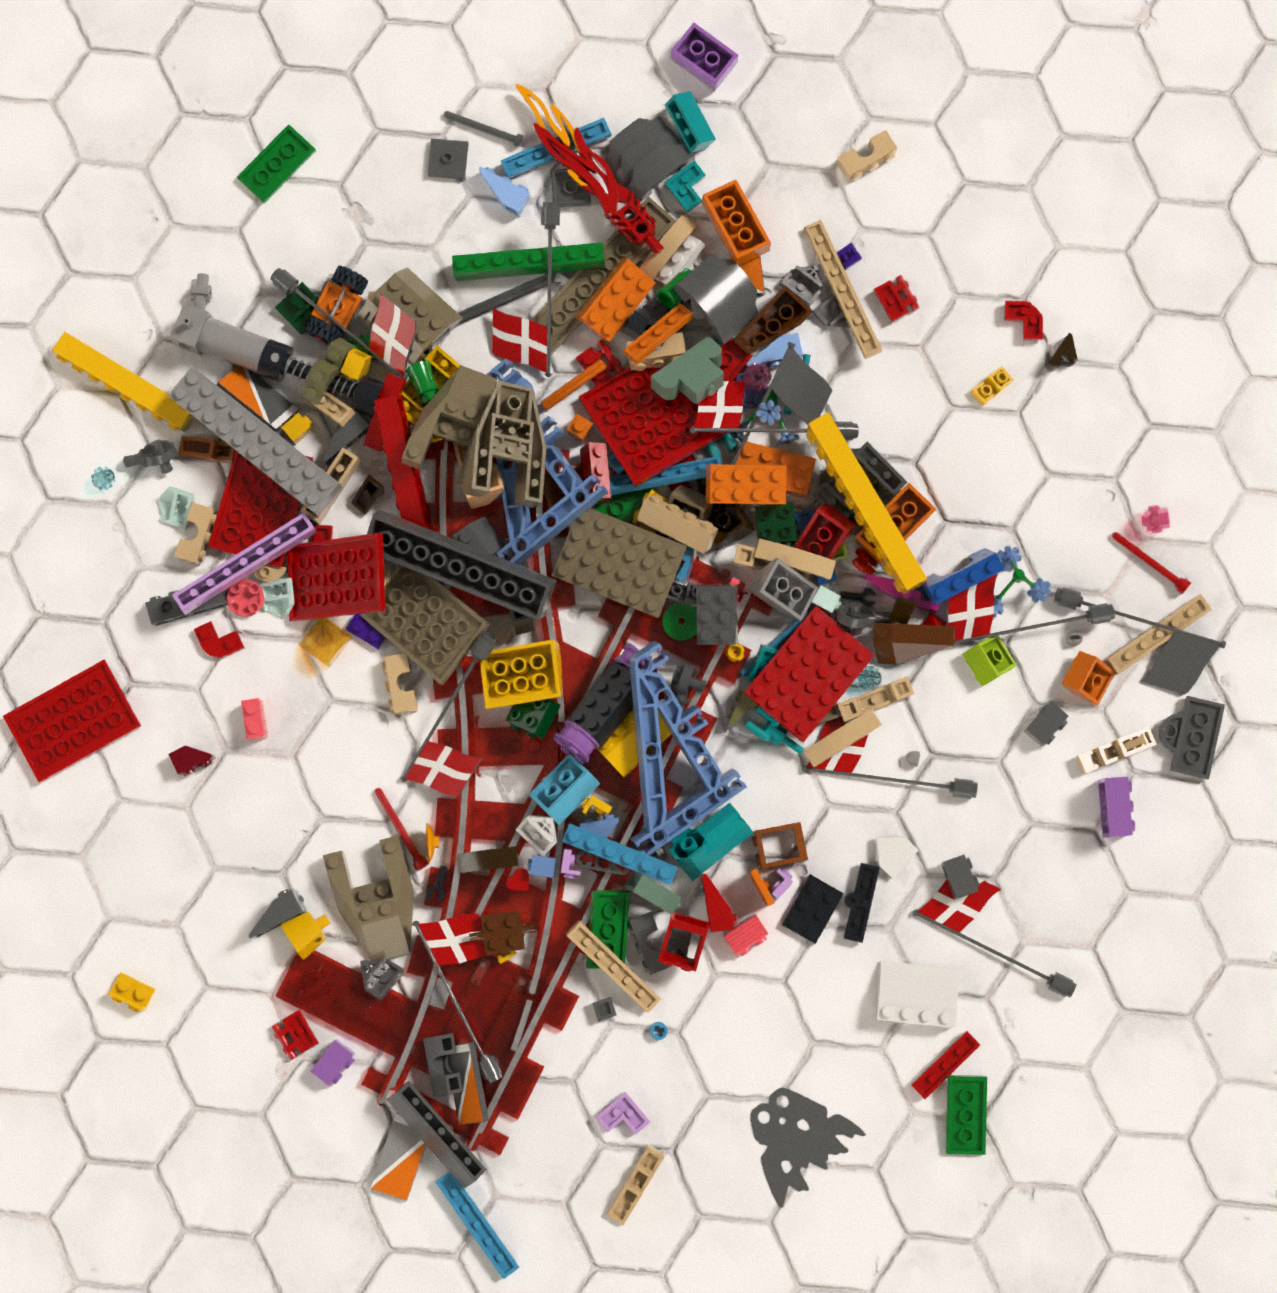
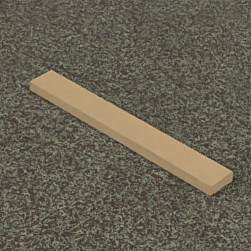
M819 220L805 226L804 231L864 359L882 353V348L822 221Z

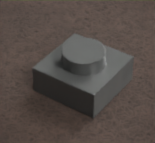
M611 997L592 1003L598 1022L617 1016Z

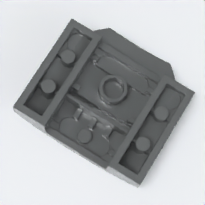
M659 116L653 120L638 118L610 140L609 155L604 160L610 167L615 180L633 192L634 198L636 200L639 198L641 203L652 194L654 187L677 169L682 170L695 160V155L689 152L685 143L676 136Z
M714 254L707 257L673 286L684 302L691 299L713 328L708 331V334L720 347L759 314L755 305L757 289L749 277L735 261L720 260Z
M868 441L860 448H850L885 506L907 484V481ZM825 470L819 475V489L813 496L821 505L827 503L855 523L856 527L851 533L853 536L863 526L857 524L854 518L856 516L853 509L849 510L844 501L846 499L843 492L839 493L835 486V478L833 476L830 477Z

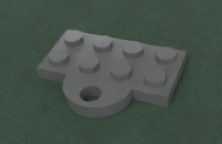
M1186 696L1182 714H1173L1163 720L1159 727V739L1166 749L1174 752L1170 771L1209 780L1225 704ZM1168 725L1174 729L1172 736H1167L1164 732L1165 727Z

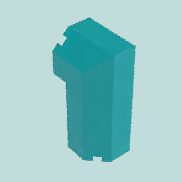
M729 802L701 826L695 827L693 830L689 827L673 838L671 841L673 846L669 848V852L693 882L754 832Z

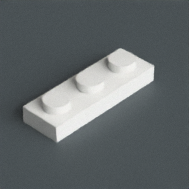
M690 235L656 276L657 282L666 285L678 273L688 268L705 247V244Z

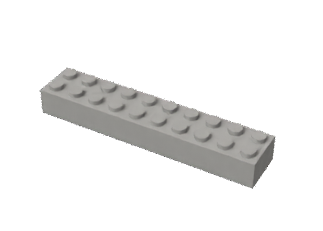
M193 366L168 394L176 404L316 516L319 517L343 488L338 481Z

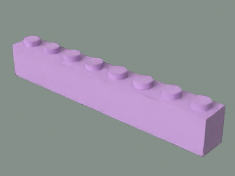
M302 513L172 594V596L186 615L316 534L315 528L306 514Z

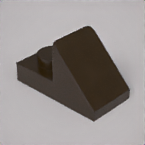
M1071 333L1067 334L1045 366L1050 371L1054 367L1059 368L1064 358L1073 364L1077 362L1076 349Z
M368 475L351 501V504L366 515L376 500L384 495V486L371 475Z
M898 596L892 606L893 609L889 619L900 624H908L917 602Z

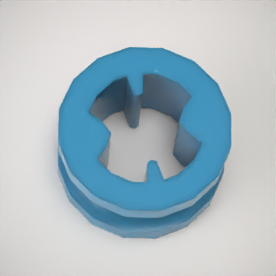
M655 1022L651 1025L650 1034L654 1039L662 1040L667 1036L668 1030L664 1023ZM658 1025L660 1028H664L663 1035L661 1036L653 1033V1030H656L655 1027Z

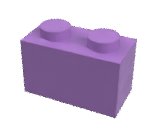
M336 1039L310 1072L328 1086L332 1085V1083L336 1085L343 1076L341 1074L342 1070L345 1067L348 1069L355 1061L352 1058L355 1053Z

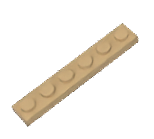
M1200 594L1159 622V624L1183 630L1212 609ZM1153 626L1106 660L1118 675L1169 640L1175 632Z
M579 920L565 934L647 1013L661 1000L654 991Z

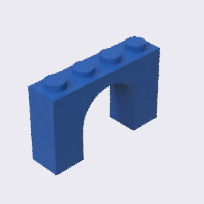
M983 548L969 555L970 564L962 569L943 576H938L934 573L927 576L925 583L919 586L924 598L936 605L1003 571L1004 568L997 553Z

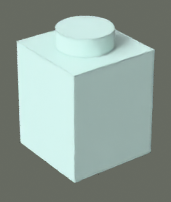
M820 585L811 605L814 607L818 606L822 611L830 615L833 611L837 612L841 605L839 601L841 596Z

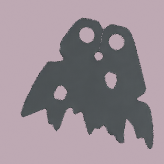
M787 1088L777 1089L769 1096V1104L761 1103L751 1112L754 1137L759 1144L767 1145L766 1151L761 1156L763 1170L771 1192L781 1208L785 1202L788 1186L793 1187L799 1192L802 1190L809 1191V1187L801 1175V1167L807 1168L809 1162L827 1170L826 1161H828V1154L838 1155L839 1153H847L849 1151L835 1135H845L853 1138L855 1134L860 1136L866 1135L859 1126L840 1114H834L827 1118L828 1111L825 1106ZM781 1095L789 1099V1104L785 1108L777 1105V1098ZM762 1111L770 1114V1121L766 1124L758 1120V1114ZM781 1117H784L786 1119L785 1124H781L779 1122V1119ZM804 1119L810 1129L804 1131L798 1128L797 1122ZM782 1161H790L792 1170L789 1173L783 1171Z

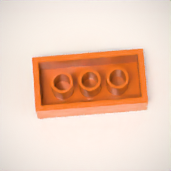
M736 179L702 195V205L733 261L741 265L770 251L771 241Z
M622 258L576 315V318L601 340L610 342L656 282L631 260Z
M746 441L736 465H786V494L806 499L816 458Z
M706 464L705 503L786 504L787 466Z
M910 483L885 506L905 541L936 511V508ZM863 528L855 536L854 541L881 566L884 561L876 556L874 552L875 546L872 542L869 543L864 535L866 531Z

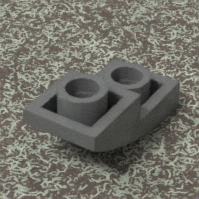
M673 582L666 602L697 605L696 586L698 584L688 582L687 585Z

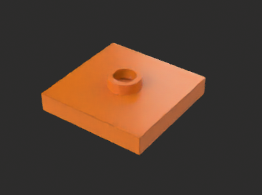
M757 868L750 871L749 875L765 905L770 906L775 902L769 892L771 888L767 880L762 879Z

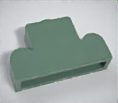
M706 337L651 376V388L665 400L675 399L679 391H681L694 404H698L708 396H712L724 385L723 371L719 368L722 364V349L720 345L711 337Z

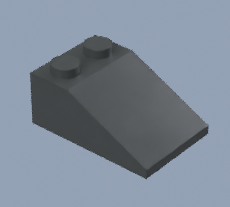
M291 889L278 893V898L273 900L248 935L249 938L256 939L279 927L282 923L307 912L299 893Z

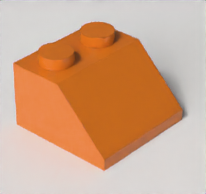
M1079 651L1068 673L1065 675L1062 685L1070 692L1098 706L1115 672L1098 657Z

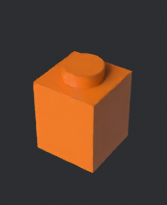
M576 414L566 429L567 434L584 443L593 429V423Z

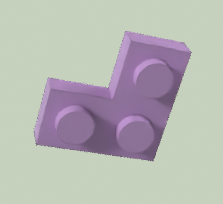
M626 1091L595 1117L607 1132L624 1120L635 1135L651 1122Z

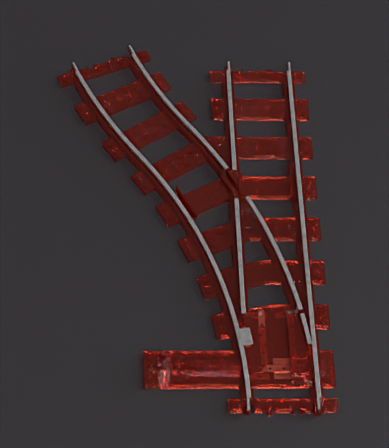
M445 439L434 443L431 441L424 460L436 461L435 503H427L433 531L454 539L452 535L466 525L485 516L500 538L508 540L509 533L503 501H492L488 505L471 509L469 502H453L454 462H458L454 444ZM559 449L569 462L570 450ZM492 457L493 464L497 465L496 458ZM509 461L507 466H511L512 461ZM544 491L542 503L529 508L531 524L550 509ZM555 518L550 521V527L554 526ZM569 525L554 538H567ZM667 535L664 536L665 538L674 541L673 538H671V537H669V536H667ZM550 541L533 554L535 572L557 580L546 614L541 618L544 641L554 639L559 643L562 668V697L553 698L561 706L544 740L538 737L534 740L524 735L525 731L521 730L518 733L510 727L479 728L480 716L477 715L474 719L473 695L484 694L480 661L478 660L454 698L456 729H437L439 744L447 745L466 755L482 759L469 779V790L467 782L461 794L456 796V799L437 798L434 836L453 838L450 869H447L442 886L443 890L447 892L446 898L437 903L439 897L437 889L433 892L431 901L428 899L427 894L425 895L424 905L443 908L440 921L463 914H479V916L520 910L522 923L524 925L535 924L536 927L534 928L538 931L529 970L510 960L500 964L497 956H484L460 964L440 966L484 1055L488 1053L489 1056H494L502 1071L500 1073L502 1078L488 1084L481 1076L489 1121L459 1125L456 1109L420 1091L419 1093L446 1124L452 1125L454 1133L468 1139L465 1145L469 1150L475 1151L481 1145L501 1155L509 1139V1136L493 1129L500 1111L518 1120L545 1067L528 1058L544 1023L563 1031L579 998V995L563 988V985L579 953L586 954L565 934L578 920L589 929L592 890H611L614 883L624 887L633 870L627 875H620L588 869L598 875L581 909L564 901L563 893L566 878H564L563 873H560L563 850H572L571 854L575 855L574 863L576 864V856L582 851V849L562 842L569 823L580 827L581 822L573 819L571 813L560 825L554 821L557 843L551 848L549 858H556L557 860L554 878L547 877L545 891L530 883L529 891L510 890L506 882L513 867L492 869L488 876L468 872L461 873L459 854L463 853V850L464 853L471 852L472 839L504 841L505 843L502 848L517 846L519 857L525 843L528 842L515 829L529 815L550 817L529 795L524 804L476 801V774L478 777H482L480 767L544 765L530 791L531 793L567 756L561 750L562 746L554 741V735L562 731L565 727L564 722L613 659L615 657L619 658L630 634L649 643L653 641L658 642L663 650L701 668L696 679L706 681L703 693L690 689L688 699L691 701L685 705L684 711L692 705L701 710L717 676L735 685L752 651L743 646L744 657L733 662L728 659L725 652L729 645H697V634L690 640L676 641L666 634L663 627V616L668 608L663 607L660 617L657 618L609 598H606L598 617L613 624L614 627L598 659L563 642L558 608L576 606L573 584L552 576L554 569H552ZM698 556L693 561L689 578L701 584H729L732 580L728 579L730 577L728 569H723L721 575H719L716 568L701 562ZM742 581L738 585V601L740 602L738 606V634L751 609L768 617L773 607L750 591L749 593L742 592L746 585ZM441 582L482 618L510 614L509 609ZM681 618L678 620V623L684 625L685 620ZM465 656L444 685L439 684L433 679L435 700L451 698L474 659L472 656ZM664 691L659 693V701L664 698ZM701 710L702 714L700 716L706 719L708 724L693 735L701 738L705 745L718 718ZM698 713L689 719L690 724L698 720ZM683 723L678 727V732L683 731ZM672 734L665 739L661 747L667 813L674 808L683 789L682 786L666 779L681 750ZM594 749L588 756L590 759L584 764L579 763L598 780L600 784L597 788L628 803L626 809L622 810V812L626 813L629 811L616 839L611 837L607 839L632 848L633 844L630 838L639 833L644 825L639 765L627 776L623 777L597 749ZM584 854L583 857H580V860L583 861V865H586V862H593L592 867H596L595 860L597 855H594V859L587 857V854ZM600 858L598 863L601 868H607L610 861ZM614 862L611 870L614 871V866L621 868V872H624V869H628ZM430 867L427 888L435 885L440 868ZM420 935L416 937L406 972L425 977L417 1001L393 989L388 992L382 1001H379L365 991L362 973L316 950L304 960L298 953L296 954L275 997L395 1057L388 1074L370 1066L361 1085L380 1094L377 1099L379 1106H383L390 1090L396 1091L405 1084L412 1067L429 1074L423 1038L453 1033L455 1045L473 1042ZM475 1046L476 1054H477V1059H478V1058H480L481 1056H480V1054H479V1052H478V1050H477V1048H476V1046Z

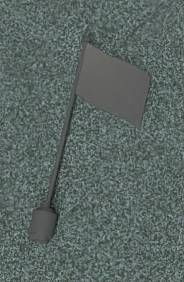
M788 342L787 351L762 402H766L771 390H773L779 399L808 425V423L821 416L833 390L826 380L808 366L793 349L795 344ZM755 414V416H754V418H753V420H752V422H751L749 428H753V427H754V425H755V423H756V421H757V418H758V416H756V414ZM746 432L731 465H735L751 432Z
M1066 587L1057 588L1053 601L1058 603L1059 606L1076 610L1077 607L1080 608L1081 604L1086 606L1096 605L1083 601V597L1080 596L1081 592ZM1114 610L1116 615L1175 632L1162 648L1151 670L1140 682L1185 695L1195 685L1207 662L1219 648L1224 649L1226 646V641L1223 640L1219 642Z

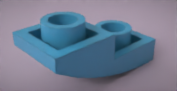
M687 546L682 559L684 565H680L676 574L677 581L683 585L686 584L690 576L694 561V549Z

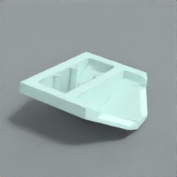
M169 486L160 495L161 521L187 529L189 522L186 519L192 502L194 503V494Z
M292 578L259 584L264 592L262 610L277 616L289 615L295 604Z

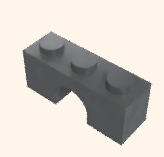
M652 912L631 919V924L628 925L631 936L635 935L638 942L634 944L638 954L642 953L645 959L641 961L645 972L649 971L650 975L672 967L665 966L659 962L660 950L654 951L647 945L648 935L658 930Z
M453 1033L423 1038L433 1097L463 1092L460 1072H453L448 1064L449 1055L456 1053Z

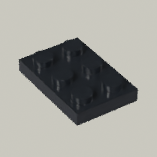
M810 874L784 919L782 926L816 944L844 893Z

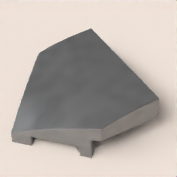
M819 264L811 267L795 266L780 282L779 286L783 288L786 285L810 307L821 294L822 283L819 274Z
M834 293L813 310L814 315L824 326L849 327Z
M385 956L377 960L360 961L365 991L379 1001L385 998L404 974L402 967L390 960H385Z

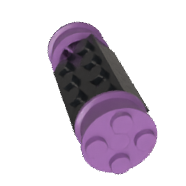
M631 643L624 645L623 653L619 658L615 657L566 719L564 722L565 727L562 731L554 735V741L562 746L561 750L569 756L571 754L574 755L582 764L590 760L588 756L594 749L604 746L633 708L629 664L630 658L639 650ZM641 659V660L639 661V663H638V667H639V668H642V667L644 666V664H645V660H644V659Z

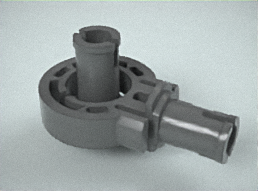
M159 439L147 444L137 454L124 456L123 463L126 468L136 465L144 467L159 465L161 473L166 474L173 469L170 460L176 457L177 450L174 443Z
M853 601L838 608L837 620L845 625V630L849 634L855 636L857 628L874 626V623H891L889 619L891 613L890 611H875L872 607L869 608L867 605Z
M681 664L676 667L671 681V691L681 705L682 712H684L685 705L691 701L688 699L690 689L703 693L706 685L705 680L694 678L696 667L687 664Z

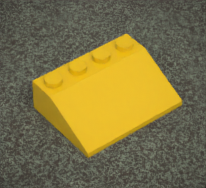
M554 639L495 649L487 660L480 661L486 710L562 697L559 643Z

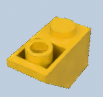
M356 348L348 352L341 372L346 374L345 376L348 379L359 380L363 375H367L370 372L372 356Z

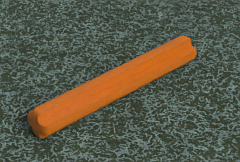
M598 360L541 401L544 409L549 410L606 369L605 363L602 360Z

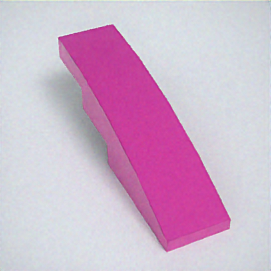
M866 574L864 577L867 583L893 599L902 596L917 602L915 606L917 609L933 613L938 611L939 603L935 605L930 601L920 600L922 592L912 590L905 595L902 592H898L893 584L895 582L894 579Z

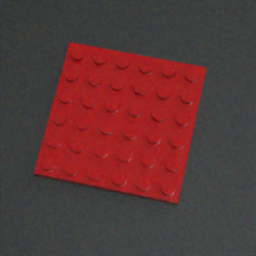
M628 367L578 396L635 487L729 433L694 432L692 434L690 428L695 425L698 404H694L681 391H679L675 399L665 400L651 388V376L663 367H650L642 371H631V368Z

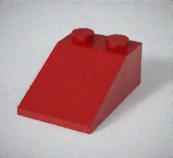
M825 503L817 509L793 548L833 560L853 532L856 524Z
M702 874L710 933L734 929V925H737L736 913H732L731 908L707 874Z

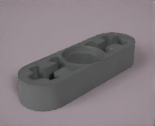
M584 850L580 851L576 856V862L582 868L620 875H627L631 872L629 868L621 872V868L615 866V870H611L613 866L612 861H610L607 868H601L598 862L602 857L599 856L595 860L596 867H592L593 862H586V865H583L580 857H583L584 854H587L588 858L594 859V854Z

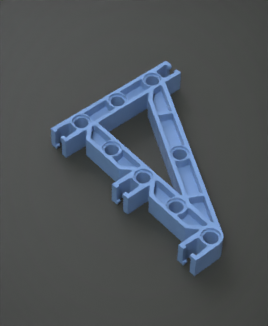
M506 358L486 374L499 379V381L512 384L523 377L518 370L513 368L515 365ZM510 368H513V369L511 370V373H509L507 376L503 377V375H504ZM550 416L541 421L546 444L545 468L566 496L532 524L529 507L515 505L518 462L512 461L511 467L507 468L508 460L496 458L504 486L502 497L510 542L496 554L500 558L508 560L507 556L515 552L516 555L510 562L521 565L609 493L604 486L599 485L598 489L590 494L589 490L596 483L599 484L601 482L599 478L591 475L582 482L561 451L552 446L565 433L556 426L554 431L546 435V431L553 425L558 424ZM563 465L562 472L557 473L558 467ZM584 494V501L579 503V497ZM555 518L554 526L550 527V521ZM523 543H525L526 547L523 551H521L520 547Z
M655 641L635 653L630 658L629 664L644 829L630 838V841L634 846L639 847L641 842L648 839L649 843L642 849L637 850L647 855L658 850L747 788L746 784L739 780L741 776L738 771L731 768L721 775L722 772L701 738L693 735L705 727L708 722L700 716L702 714L701 710L694 705L682 712L681 705L662 674L653 671L669 660L668 656L661 651L658 652L659 656L651 660L649 658V655L656 649H659V651L663 649L660 643ZM641 659H644V660H645L644 666H643L642 668H639V667H638L639 661H640ZM664 691L665 696L659 701L658 695ZM658 713L704 788L668 813ZM698 713V720L690 724L689 719ZM683 723V731L678 732V726ZM652 745V752L646 754L647 747ZM703 755V762L698 764V758ZM737 777L735 780L736 784L729 787L728 783ZM722 787L723 792L717 796V790ZM688 809H691V815L689 817H686V811ZM660 831V836L654 839V833Z

